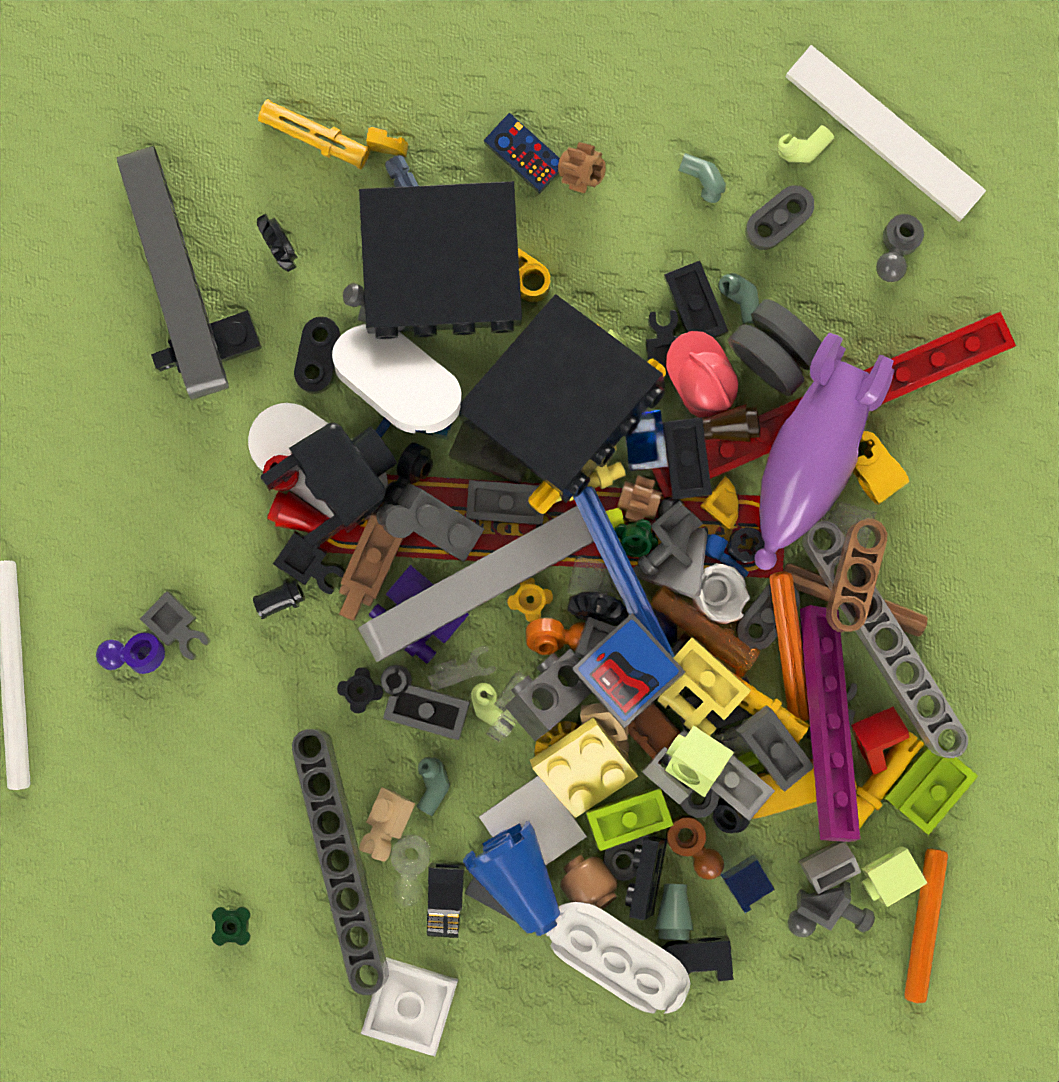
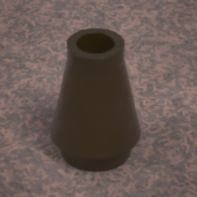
M747 404L712 416L703 417L705 440L718 439L751 442V438L761 436L757 406L747 407Z

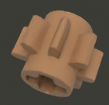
M582 142L578 143L577 149L569 147L563 152L558 163V172L563 177L561 182L569 184V189L581 193L586 192L587 186L595 188L603 180L606 171L605 161L601 158L603 154L595 151V146Z
M637 475L635 484L625 481L617 505L619 510L626 511L625 521L637 522L640 519H644V517L654 520L662 492L653 490L655 480Z

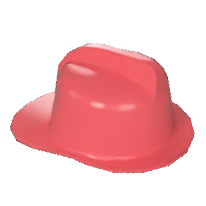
M690 331L681 334L671 343L666 354V368L674 387L689 412L703 419V417L712 416L731 408L738 392L737 374L722 347L714 337L704 332Z

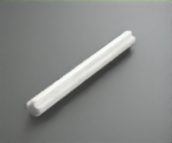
M6 560L0 561V681L8 789L21 790L30 786L18 583L16 563Z

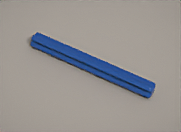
M592 486L586 487L579 496L575 497L573 495V498L629 615L633 613L674 658L675 655L595 488Z

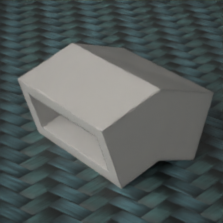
M664 747L653 757L642 772L680 804L690 795L693 789L682 785L658 764L660 760L667 767L672 758L666 754L668 749Z
M836 841L799 860L807 879L817 894L861 873L855 856L846 842Z

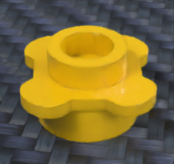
M530 577L520 583V588L514 595L508 597L507 603L511 610H519L525 615L527 621L532 622L541 618L540 612L546 604L552 602L553 594L549 589L540 588L535 584V580ZM528 596H533V603L527 602Z

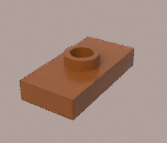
M655 703L628 725L629 735L652 759L664 747L669 749L675 738L681 733Z

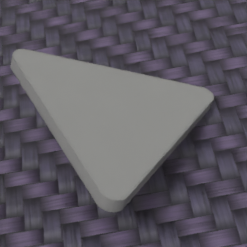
M699 528L689 536L686 553L693 562L688 567L672 554L658 566L659 571L654 576L645 574L638 565L635 566L633 570L637 578L691 598L699 597L701 594L707 532L704 528Z

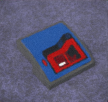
M633 613L572 668V671L624 729L685 674L683 668Z

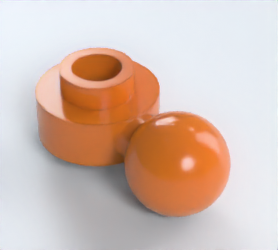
M541 618L534 620L526 627V644L529 649L541 655L553 654L561 649L564 644H567L575 651L585 622H578L569 629H564L563 624L555 619Z

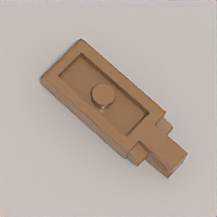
M374 513L371 514L340 582L342 586L339 593L347 597L339 615L352 621L355 620L362 603L371 607L374 599H377L404 539L388 534L383 526L378 524L376 514Z

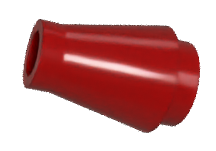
M278 491L267 519L275 522V527L310 533L326 521L327 515L318 511L290 491L287 494Z

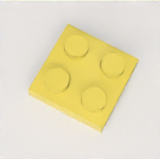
M594 717L530 759L532 769L574 818H577L638 777L635 767Z

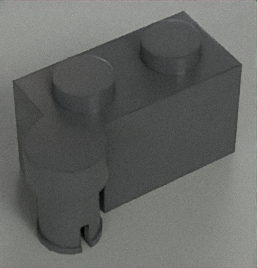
M410 483L397 501L398 505H382L376 514L378 524L382 525L384 530L391 536L405 538L412 532H415L463 562L484 531V528Z
M392 665L383 671L381 685L385 692L391 695L389 696L383 719L455 740L460 739L471 701L412 685L411 673L402 665Z

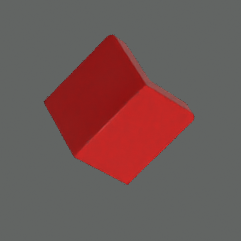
M894 706L851 725L857 748L873 775L887 770L882 750L910 737L907 727Z

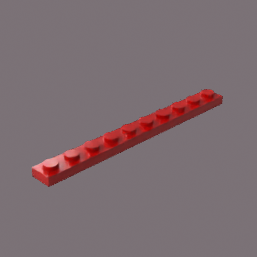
M1001 311L891 358L894 361L892 369L895 371L889 390L881 405L1016 347ZM872 366V367H870V368H868V369H865V370H863V371H865V372H867V373L870 374V372H871V370L873 369L874 366ZM803 397L759 415L761 436L751 438V442L718 439L705 440L710 479L769 454L781 426L792 415ZM666 455L648 464L658 488L662 492L663 499L672 496Z

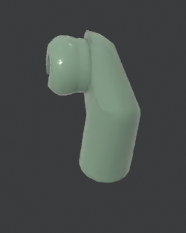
M684 154L678 171L699 178L703 186L701 192L703 200L710 203L718 202L721 198V193L725 192L726 183L717 166L712 162L693 155Z
M735 273L722 276L718 284L720 292L740 305L742 323L752 324L751 313L759 305L756 286Z
M426 757L419 762L418 772L422 775L427 790L416 807L426 814L433 816L448 792L450 782L444 764L435 757Z

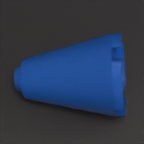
M526 821L523 828L519 823L482 843L484 852L477 857L473 850L465 856L463 864L466 869L527 934L535 932L537 936H541L557 926L555 919L560 915V910L535 829L530 821Z

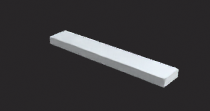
M812 45L787 72L785 77L957 221L960 222L986 192L982 186Z

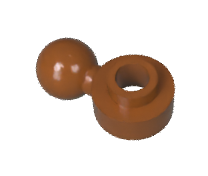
M688 815L674 818L672 820L674 826L666 829V840L670 848L678 855L693 856L694 870L699 877L706 880L719 877L724 869V859L718 851L705 848L706 832L702 824L696 818ZM683 828H689L692 831L691 837L686 841L678 838V834Z

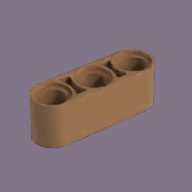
M864 519L853 524L848 529L826 609L828 624L838 632L858 630L864 625L868 616L887 543L886 528L875 519ZM861 527H867L874 532L876 539L873 547L865 548L859 544L857 533ZM852 565L860 566L865 572V582L860 587H855L848 581L847 571ZM842 603L850 604L856 613L854 622L848 626L842 624L837 617V610Z

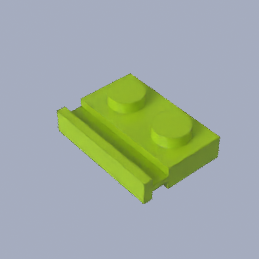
M938 742L939 746L946 751L947 749ZM926 746L894 783L884 798L925 834L929 835L977 779L978 775L957 757L945 758L935 755Z

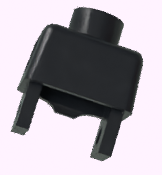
M333 422L289 447L291 455L260 476L262 482L270 491L301 469L306 476L305 485L317 500L324 501L334 516L304 536L306 543L313 551L342 529L349 533L385 503L386 489L378 477L395 466L397 462L384 441L371 426L350 439L343 428Z

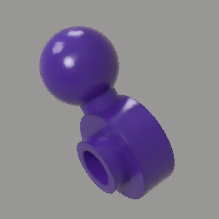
M139 633L133 636L125 646L117 640H106L96 650V660L104 669L116 670L126 662L139 674L153 672L161 665L165 657L163 644L151 633Z

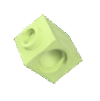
M693 726L686 737L678 734L666 754L672 758L665 771L705 797L734 752Z
M901 845L861 868L866 876V879L861 881L867 894L873 902L879 899L886 907L927 884L909 850Z

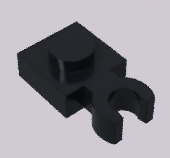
M670 310V323L666 326H661L656 322L655 312H650L648 318L649 328L656 334V338L646 339L645 341L647 361L654 359L662 364L666 369L664 378L669 377L666 368V354L671 343L679 337H673V331L678 323V315L675 310Z
M296 530L273 562V565L304 585L312 576L317 580L319 588L327 594H332L335 588L326 582L325 576L329 573H335L343 578L345 573L344 568L339 564L324 563L322 560L326 556L327 551L320 546L312 551L306 543L304 536Z

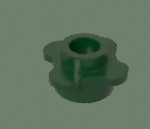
M640 519L628 525L619 524L615 527V532L618 538H620V543L626 555L642 557L658 546V538L652 535V525L649 521Z
M224 907L216 908L212 913V919L215 921V932L212 934L213 942L218 946H223L226 942H236L240 946L247 944L251 937L247 931L248 920L251 916L250 911L245 907L226 910ZM228 923H233L235 928L230 930Z

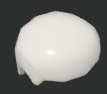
M717 563L704 568L701 594L697 598H692L693 607L704 619L716 623L728 624L741 619L744 616L742 613L744 605L750 599L745 587L744 577L735 567Z

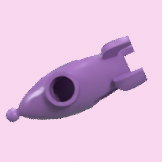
M828 333L820 344L810 366V375L814 382L797 405L795 411L781 426L771 447L762 476L759 513L760 528L765 545L764 548L756 552L754 557L758 568L762 570L773 568L777 561L776 551L790 545L807 533L831 509L847 485L858 461V447L868 413L881 406L891 385L895 371L892 369L893 360L884 355H879L869 374L841 361L846 348L840 346L843 340L840 336Z

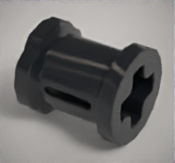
M745 527L736 530L730 535L727 550L729 555L736 561L743 563L755 561L756 552L764 548L765 542L759 530ZM741 535L745 539L752 538L755 544L750 547L751 555L747 551H738L737 546L742 543Z

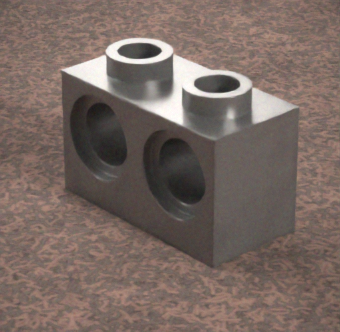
M571 649L560 658L555 653L550 655L537 667L541 674L536 679L532 680L529 676H526L510 690L515 697L505 707L534 741L551 730L592 693L572 671V668L580 660L577 656H574ZM558 675L565 678L568 687L561 684ZM532 697L541 703L542 710L534 706Z

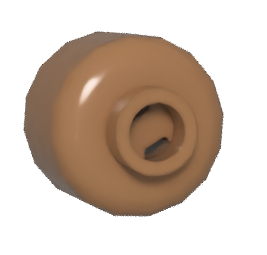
M579 855L564 866L563 870L566 872V875L562 878L560 887L570 902H583L603 910L617 898L614 892L617 889L618 882L600 857L595 856L585 860L582 855Z

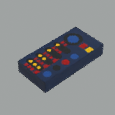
M510 113L484 139V144L539 194L559 174L558 163L560 158Z

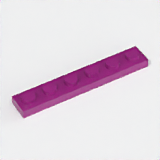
M809 605L800 609L820 840L852 842L860 840L841 632L832 629L826 619L827 608ZM837 610V617H838V620L840 621V619H839V610Z

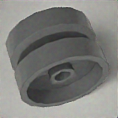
M764 299L751 313L755 327L745 324L740 325L727 340L735 354L758 377L778 392L786 396H792L804 382L803 373L800 368L810 370L811 362L822 342L789 310L775 301Z

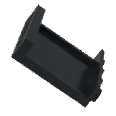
M514 181L359 189L365 315L368 334L375 333L376 339L398 338V332L413 331L414 337L437 336V330H452L453 335H472L476 333L475 328H491V333L514 332V326H521L522 312Z
M555 294L460 404L459 417L470 429L474 430L477 428L557 490L561 499L567 503L573 495L577 497L586 489L590 482L589 476L597 466L603 467L610 461L615 453L614 447L623 436L628 438L634 433L640 423L639 417L648 407L653 409L661 401L665 394L663 373Z

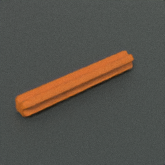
M781 571L771 574L769 579L787 709L797 718L806 721L809 720L808 697L793 576L791 573Z
M933 848L927 849L925 852L922 874L927 884L920 888L904 994L905 999L914 1003H925L927 1001L948 860L947 852Z

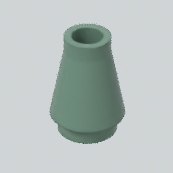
M664 884V892L655 929H659L658 939H690V931L694 930L687 897V885Z

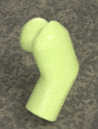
M823 125L807 140L792 138L791 134H787L778 141V153L788 162L809 163L834 139V135Z
M477 684L471 692L476 716L507 734L515 718L513 715L500 709L496 692L490 684Z

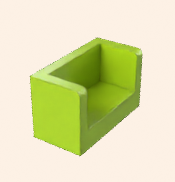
M658 785L586 811L599 851L674 826L663 793Z

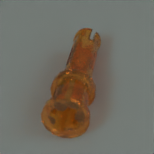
M665 585L657 591L650 602L651 607L665 615L670 621L706 646L707 651L715 658H720L735 670V675L740 678L748 672L760 654V649L757 647L750 648L734 636L733 629L725 626L721 628L716 623H713L697 609L675 595Z

